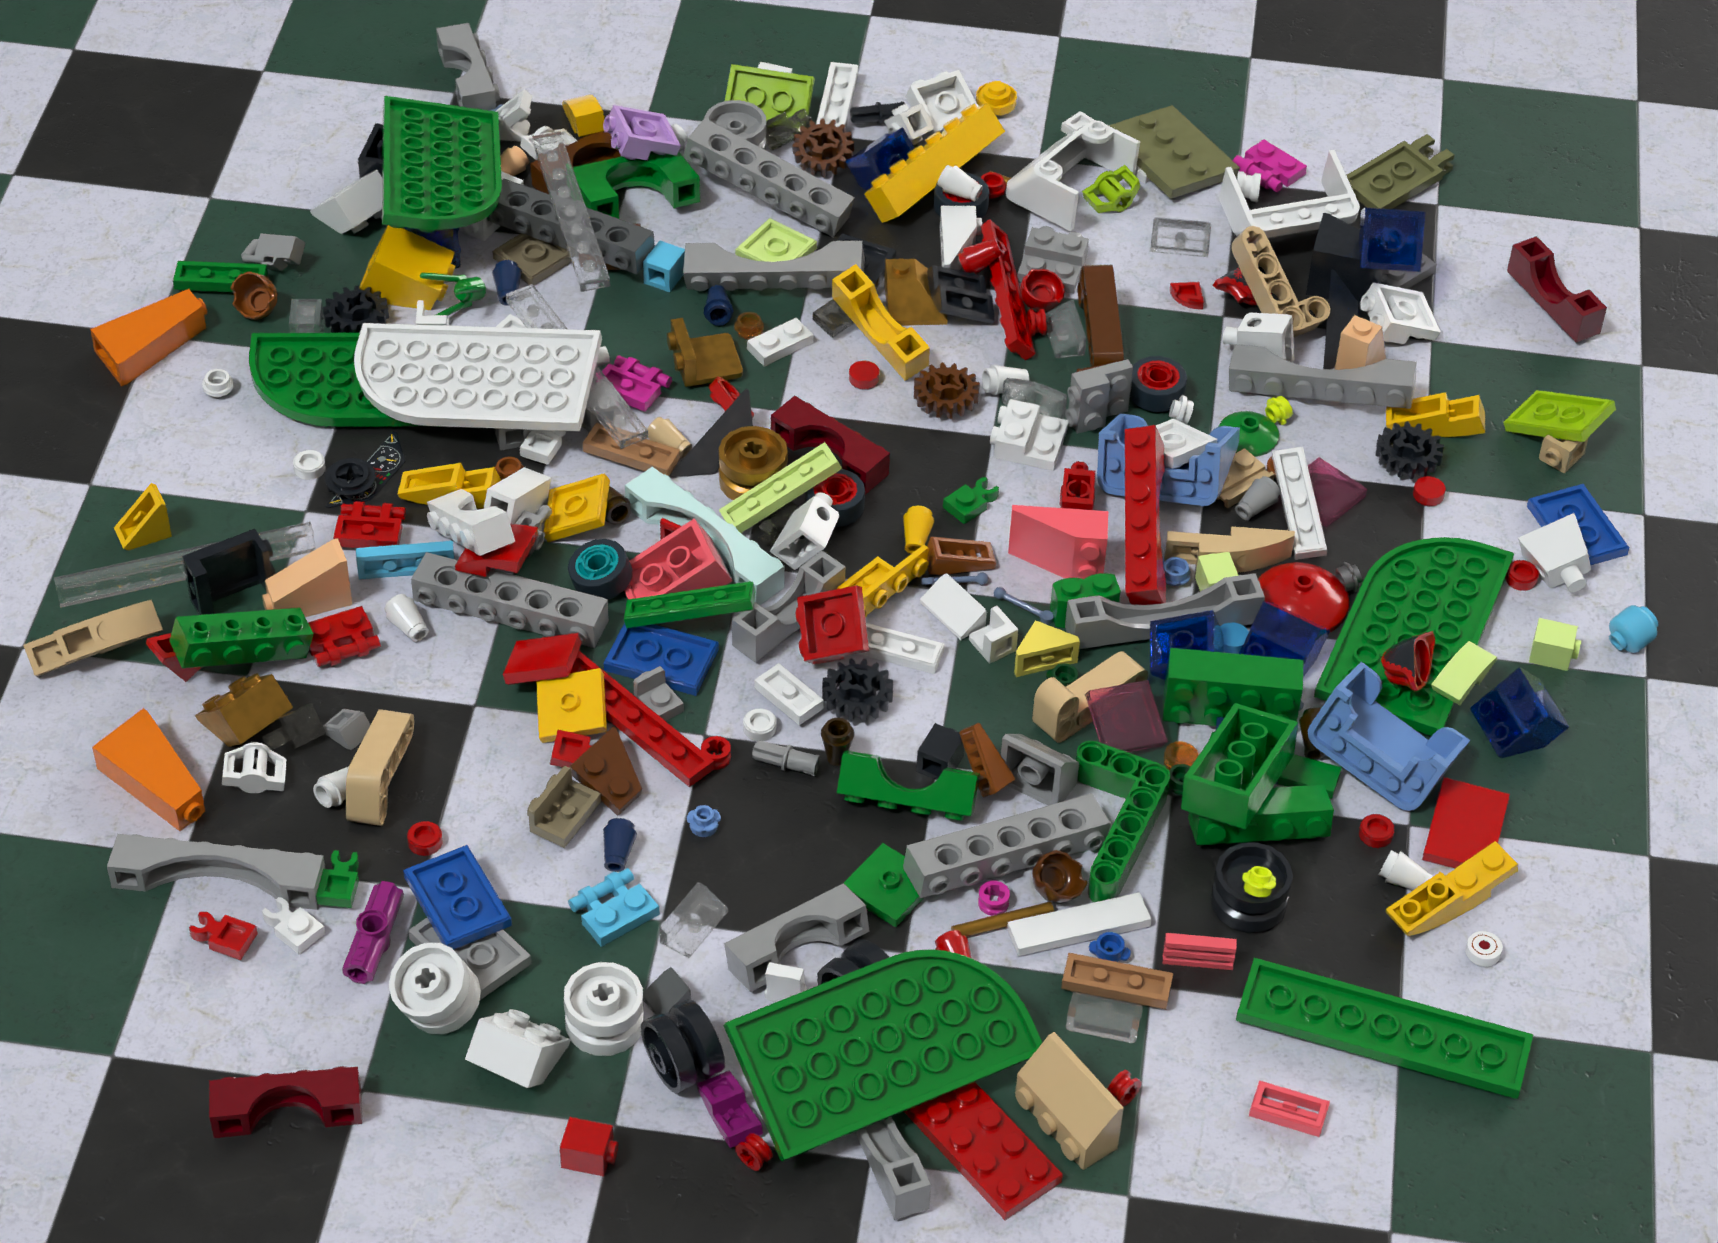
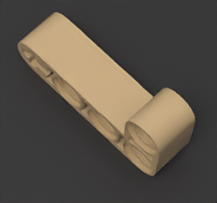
M1249 226L1236 237L1232 243V253L1261 313L1292 315L1293 338L1314 330L1328 318L1330 306L1324 298L1312 296L1298 302L1277 256L1262 229L1256 226ZM1258 266L1263 268L1266 274H1263ZM1271 293H1274L1279 301L1275 300ZM1309 310L1314 312L1316 318L1309 313Z
M1120 651L1066 687L1056 678L1050 677L1038 687L1035 693L1032 720L1057 743L1063 742L1137 692L1145 684L1148 678V671L1124 651Z
M378 710L348 768L346 778L347 821L379 826L384 824L388 805V785L412 739L414 730L413 714Z

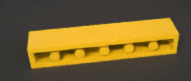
M988 102L978 107L974 103L960 112L962 115L960 119L956 117L944 124L943 128L945 130L942 133L938 131L925 139L927 145L924 147L920 145L907 154L909 159L898 161L889 168L890 174H882L871 182L873 187L864 195L882 223L899 217L934 189L942 171L947 165L960 168L1005 132Z

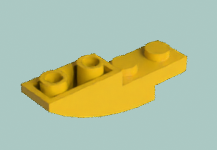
M1495 841L1447 875L1440 871L1386 908V913L1407 936L1434 929L1468 912L1490 898L1491 889L1518 871V864Z

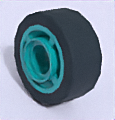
M595 539L583 544L575 550L568 564V572L576 591L605 599L618 596L627 588L632 579L633 569L624 548L616 541L609 539Z

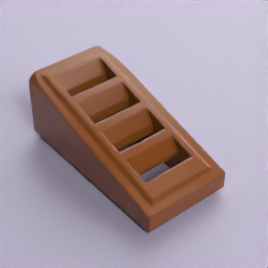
M930 537L927 545L929 548L927 561L929 562L928 572L930 575L995 569L996 566L991 542ZM976 553H980L981 557H977Z
M979 722L959 732L972 771L980 773L978 788L983 798L997 793L1015 780L1014 775Z

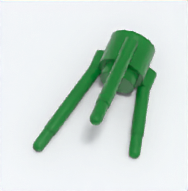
M420 274L422 279L457 283L454 287V294L460 300V303L435 315L449 316L463 308L471 307L473 301L483 299L486 293L485 283L480 277L467 278L465 274Z

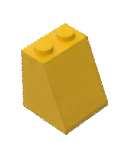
M388 225L368 263L360 284V290L364 291L367 287H371L372 294L380 291L381 298L387 299V305L417 308V301L424 300L425 310H431L436 300H443L448 285L444 284V281L422 279L420 274L437 273L452 275L455 265L451 264L455 252L404 228H393Z

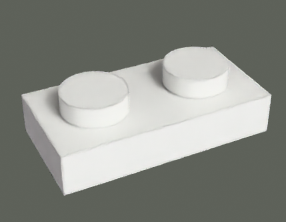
M794 318L747 340V350L763 366H766L813 344L814 334L797 318Z
M779 663L754 680V689L799 726L824 709V700Z

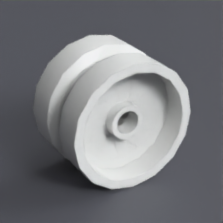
M423 943L409 949L398 959L391 971L389 981L392 1001L418 1029L429 1034H447L460 1029L472 1018L479 1006L481 989L478 977L452 948L441 943Z
M597 962L582 967L570 977L564 988L565 1027L571 1042L581 1051L589 1054L612 1056L626 1051L638 1041L641 1035V1024L644 1021L643 988L638 977L632 971L616 963Z

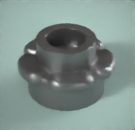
M1343 562V566L1335 569L1336 577L1345 586L1346 592L1352 589L1356 592L1358 584L1362 582L1360 571L1355 564L1350 566L1349 563Z

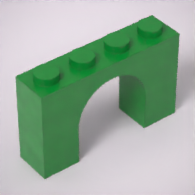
M651 151L647 160H630L621 156L566 169L567 194L575 204L618 219L619 198L615 191L624 187L645 186L656 189L663 194L673 208L700 202V177L680 152L677 155H659Z

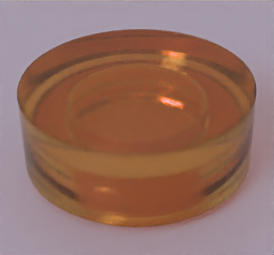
M1173 742L1166 747L1163 762L1168 770L1176 764L1192 766L1198 757V752L1193 745L1187 742Z

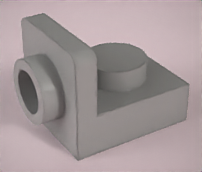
M661 666L644 672L634 679V696L663 720L667 721L684 712V703L665 683V671Z

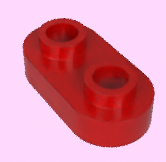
M716 377L709 385V389L712 392L710 397L714 402L722 406L725 411L740 395L732 384L721 377Z

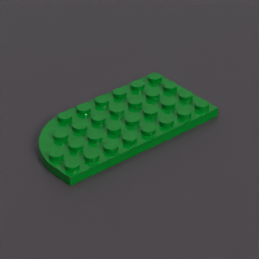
M384 96L382 224L393 228L407 227L419 229L423 232H433L435 230L468 226L488 217L498 206L502 188L498 112Z
M252 333L249 367L253 385L260 397L280 414L318 427L424 426L396 420L379 411L365 397L358 382L354 365V355L360 333Z
M1438 537L1412 541L1394 548L1383 555L1370 568L1360 587L1317 683L1314 697L1327 701L1335 687L1362 662L1374 670L1382 681L1381 692L1375 700L1378 704L1418 732L1432 736L1438 729L1445 727L1455 702L1432 690L1431 684L1452 657L1468 641L1477 646L1479 645L1515 553L1473 540ZM1433 631L1436 640L1431 671L1426 686L1418 691H1413L1407 686L1390 682L1386 678L1385 669L1381 663L1384 652L1404 639Z
M932 949L914 950L888 957L730 1020L723 1025L781 1162L1027 1061L1042 1044L1027 1008L1017 993L1003 978L972 958L958 953Z

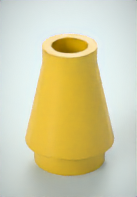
M912 506L903 516L905 550L910 554L922 545H925L934 524L931 510L924 506Z

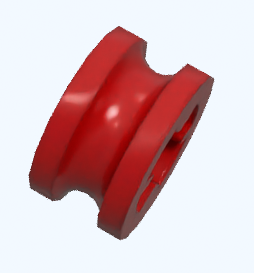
M1033 309L1028 310L1027 320L1031 336H1035L1037 332L1041 335H1046L1047 322L1045 310L1039 309L1038 312H1034Z
M712 736L702 742L701 751L714 760V770L725 768L730 763L731 745L727 739L721 736ZM717 750V754L719 753V751H721L722 754L715 755V752H713V754H710V752Z
M1123 1070L1115 1076L1107 1090L1124 1107L1137 1095L1141 1087V1081L1138 1078L1131 1079V1073L1128 1070Z
M750 1133L745 1137V1142H740L736 1146V1152L741 1161L754 1171H758L763 1167V1162H768L772 1158L770 1147L757 1134Z

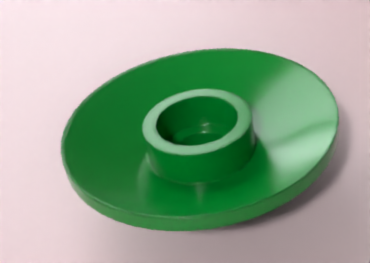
M1251 411L1235 412L1226 416L1219 424V426L1240 428L1239 444L1236 453L1245 448L1254 457L1262 456L1271 452L1278 444L1279 430L1276 424L1260 413Z

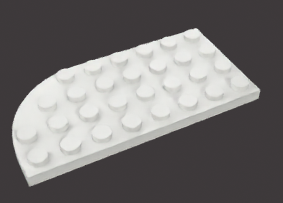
M363 323L356 345L354 365L361 390L369 402L384 414L405 423L424 426L581 431L602 335L600 330Z

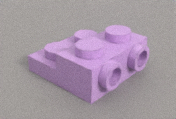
M613 105L610 114L605 117L603 129L604 132L611 134L612 148L618 149L620 155L627 159L647 160L651 151L659 155H677L681 145L665 114Z

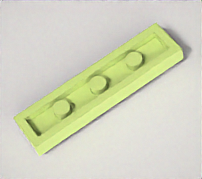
M824 442L719 509V512L728 524L734 525L742 533L841 470L842 467Z

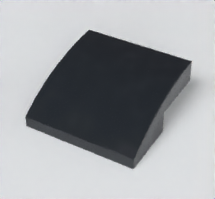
M932 265L927 270L931 297L940 313L987 323L995 321L993 296L986 294L985 276Z

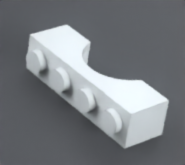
M463 489L427 502L430 510L427 513V519L431 528L480 556L515 542L507 512L496 506L477 510L473 495Z

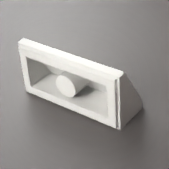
M947 573L941 576L920 598V603L960 640L986 626V609Z

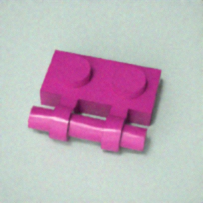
M1265 139L1245 151V158L1237 155L1233 159L1240 167L1239 171L1244 172L1246 175L1260 173V186L1265 189L1271 188L1275 192L1280 191L1283 185L1288 187L1306 175L1307 165Z
M618 355L614 365L608 364L594 379L593 385L612 382L618 401L646 412L660 396L661 386L668 388L671 385L672 377L663 374L662 369L654 366L649 368L640 364L638 359L633 357L625 358Z

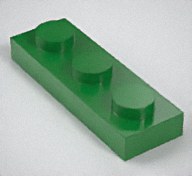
M178 261L173 278L174 290L190 289L191 291L233 292L230 288L231 284L240 274L253 272L267 277V264Z

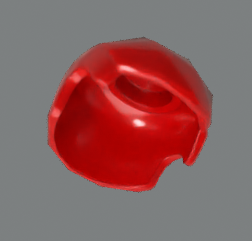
M1031 269L1023 277L1020 286L1022 300L1029 308L1037 312L1039 309H1044L1045 312L1053 310L1061 303L1065 295L1062 280L1056 273L1047 269Z

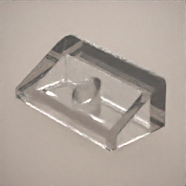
M1154 217L1150 252L1208 257L1211 223Z
M1074 300L1067 301L1045 313L1047 332L1055 358L1085 355L1086 336Z
M698 882L661 925L660 943L690 958L727 914L728 907L705 885Z
M1075 992L1069 1005L1066 1029L1073 1032L1135 1043L1143 1006Z

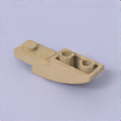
M1231 527L1230 536L1167 531L1164 562L1171 557H1179L1186 560L1188 564H1196L1197 568L1198 556L1229 552L1237 573L1261 569L1291 558L1295 531Z
M147 600L54 631L51 635L29 642L23 646L34 675L37 677L164 630L152 600Z

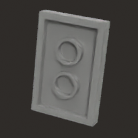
M425 918L408 930L409 939L416 946L423 943L442 944L428 918ZM504 930L454 949L478 977L481 989L480 1000L531 965V955Z

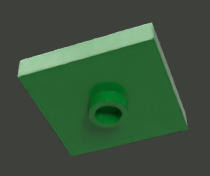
M882 843L844 884L866 905L868 911L896 928L925 897H919L903 869L905 856Z

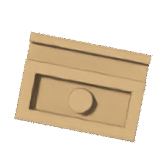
M1244 448L1235 453L1221 494L1217 500L1221 499L1225 503L1224 506L1229 508L1240 502L1255 479H1261L1263 476H1266L1274 481L1275 474L1266 471L1265 465Z

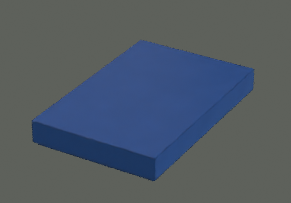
M1584 484L1528 499L1527 508L1541 527L1570 514H1575L1588 551L1590 565L1628 555L1629 546Z
M624 623L603 663L604 671L635 679L642 673L661 666L665 671V683L672 690L696 696L717 655L719 642L654 624L626 628Z
M468 845L403 870L406 882L440 941L453 950L512 926L510 915Z

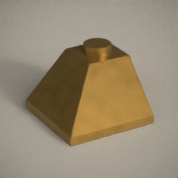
M885 259L884 288L886 310L892 318L901 326L947 325V314L940 313L932 300L927 277L928 268L916 259Z

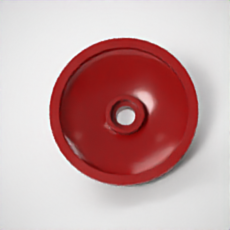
M1301 562L1285 563L1270 568L1258 578L1265 596L1261 620L1277 632L1299 638L1318 637L1338 628L1347 616L1349 596L1345 586L1336 576L1319 566Z

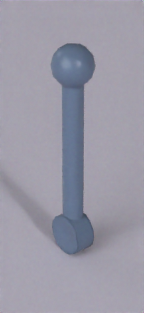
M984 572L977 574V576L951 577L957 583L977 582L980 585L986 584L989 579L988 575ZM940 577L922 578V585H932Z
M997 587L994 590L995 598L1005 599L1039 616L1044 624L1052 623L1054 615L1051 611H1041L1007 594L1003 587Z

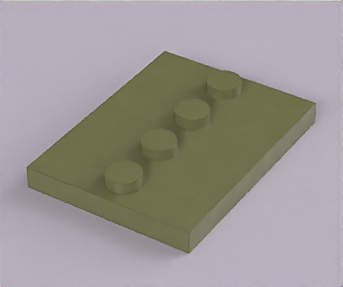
M1173 105L1108 125L1140 141L1137 166L1170 199L1223 182L1226 167H1232L1235 177H1237L1240 169L1234 161Z

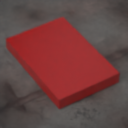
M1443 777L1422 860L1457 868L1496 841L1498 843L1510 794Z

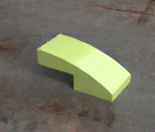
M1468 641L1452 657L1431 684L1432 690L1461 705L1475 684L1480 685L1497 661V657Z

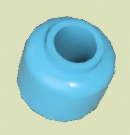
M1628 606L1610 620L1609 629L1611 634L1609 635V640L1620 651L1625 649L1630 653H1637L1656 638L1659 625L1658 620L1645 606Z

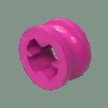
M999 881L985 882L979 889L978 906L980 910L990 916L1006 912L1009 907V888ZM991 895L998 896L997 901H991Z

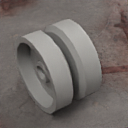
M728 100L717 103L707 111L704 116L705 119L766 150V115L761 108L741 100Z

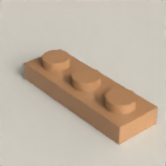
M599 423L593 426L583 441V452L642 471L654 467L660 473L667 476L671 474L680 460L679 449Z
M1068 953L1061 989L1166 1009L1173 973Z

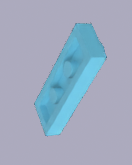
M453 541L356 548L359 580L411 576L415 573L426 552L455 559Z

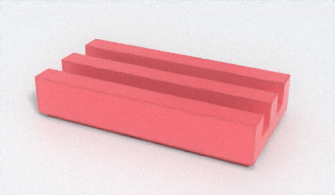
M1166 933L1162 964L1233 970L1237 939Z
M1259 1080L1249 1116L1320 1137L1330 1101ZM1264 1095V1096L1271 1097V1098H1274V1099H1277V1100H1281V1101H1284V1102L1281 1103V1102L1274 1101V1100H1271V1099H1268V1098H1264V1097H1262V1096ZM1297 1106H1301V1107H1304V1108H1307V1109H1311V1110H1314V1111H1318L1319 1113H1314V1112H1311V1111H1308V1110H1304V1109L1298 1108Z

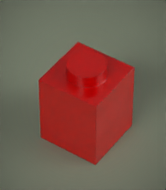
M569 1117L560 1144L561 1168L604 1177L608 1163L614 1164L618 1152L619 1143L618 1141H613V1125Z

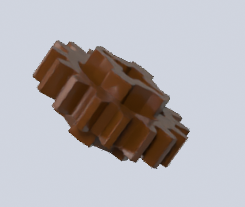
M821 118L820 124H815L811 120L809 121L810 127L808 129L804 126L800 127V134L794 135L792 150L795 163H801L802 170L805 171L810 168L811 175L814 176L817 171H820L822 176L826 177L827 171H831L836 175L838 167L846 169V161L853 160L854 141H852V133L846 132L844 124L836 127L834 119L829 124H825L824 118Z
M943 362L940 364V368L929 365V372L921 370L919 377H916L914 380L913 398L917 399L918 407L925 406L926 414L932 411L936 412V418H940L942 414H947V417L952 419L953 413H957L962 417L964 416L965 409L973 411L974 404H978L980 383L976 382L975 374L967 375L968 368L964 367L958 370L955 363L951 367H946Z

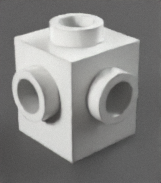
M906 103L892 110L894 116L884 120L888 135L896 146L906 142L908 147L924 140L923 134L934 129L922 103L910 108Z

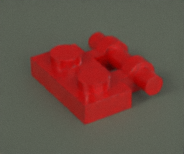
M355 501L354 504H342L341 515H338L333 539L338 538L341 547L348 548L399 545L403 528L402 520H405L406 508L394 507L392 503H383L382 506L365 505V502Z
M362 606L308 622L314 634L309 652L311 656H314L317 667L327 664L331 666L341 664L342 659L355 655L363 657L369 655V651L381 647L380 640L377 635L374 636L373 627Z

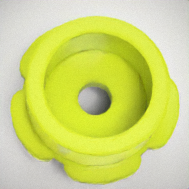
M1278 396L1267 400L1265 413L1274 423L1279 422L1281 425L1287 423V419L1292 417L1293 410L1285 397Z
M1252 867L1251 870L1242 875V880L1245 882L1244 890L1252 896L1267 897L1271 894L1272 889L1276 887L1275 876L1265 867Z

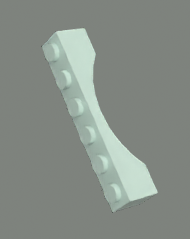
M651 467L625 485V497L630 501L631 512L647 524L660 525V520L664 518L683 526L695 518L712 538L719 554L728 565L733 578V584L750 581L754 583L756 590L754 602L761 605L784 588L785 566L778 558L769 555L755 541L749 540L741 534L734 525L728 524L721 519L710 507H706L696 500L689 491H684L676 485L669 476Z

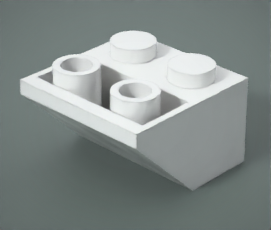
M510 1009L509 1012L495 1013L493 1016L479 1019L465 1060L519 1085L530 1088L544 1082L568 1048L571 1040L560 1035V1029L544 1023L537 1025L529 1021L530 1016L526 1013Z

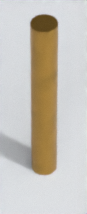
M1046 902L951 926V931L959 930L962 936L967 937L1007 927L1010 921L1054 912V908L1051 902Z

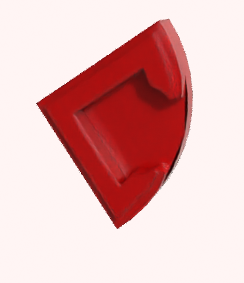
M1200 282L1170 283L1169 291L1175 301L1188 308L1203 310L1204 300Z

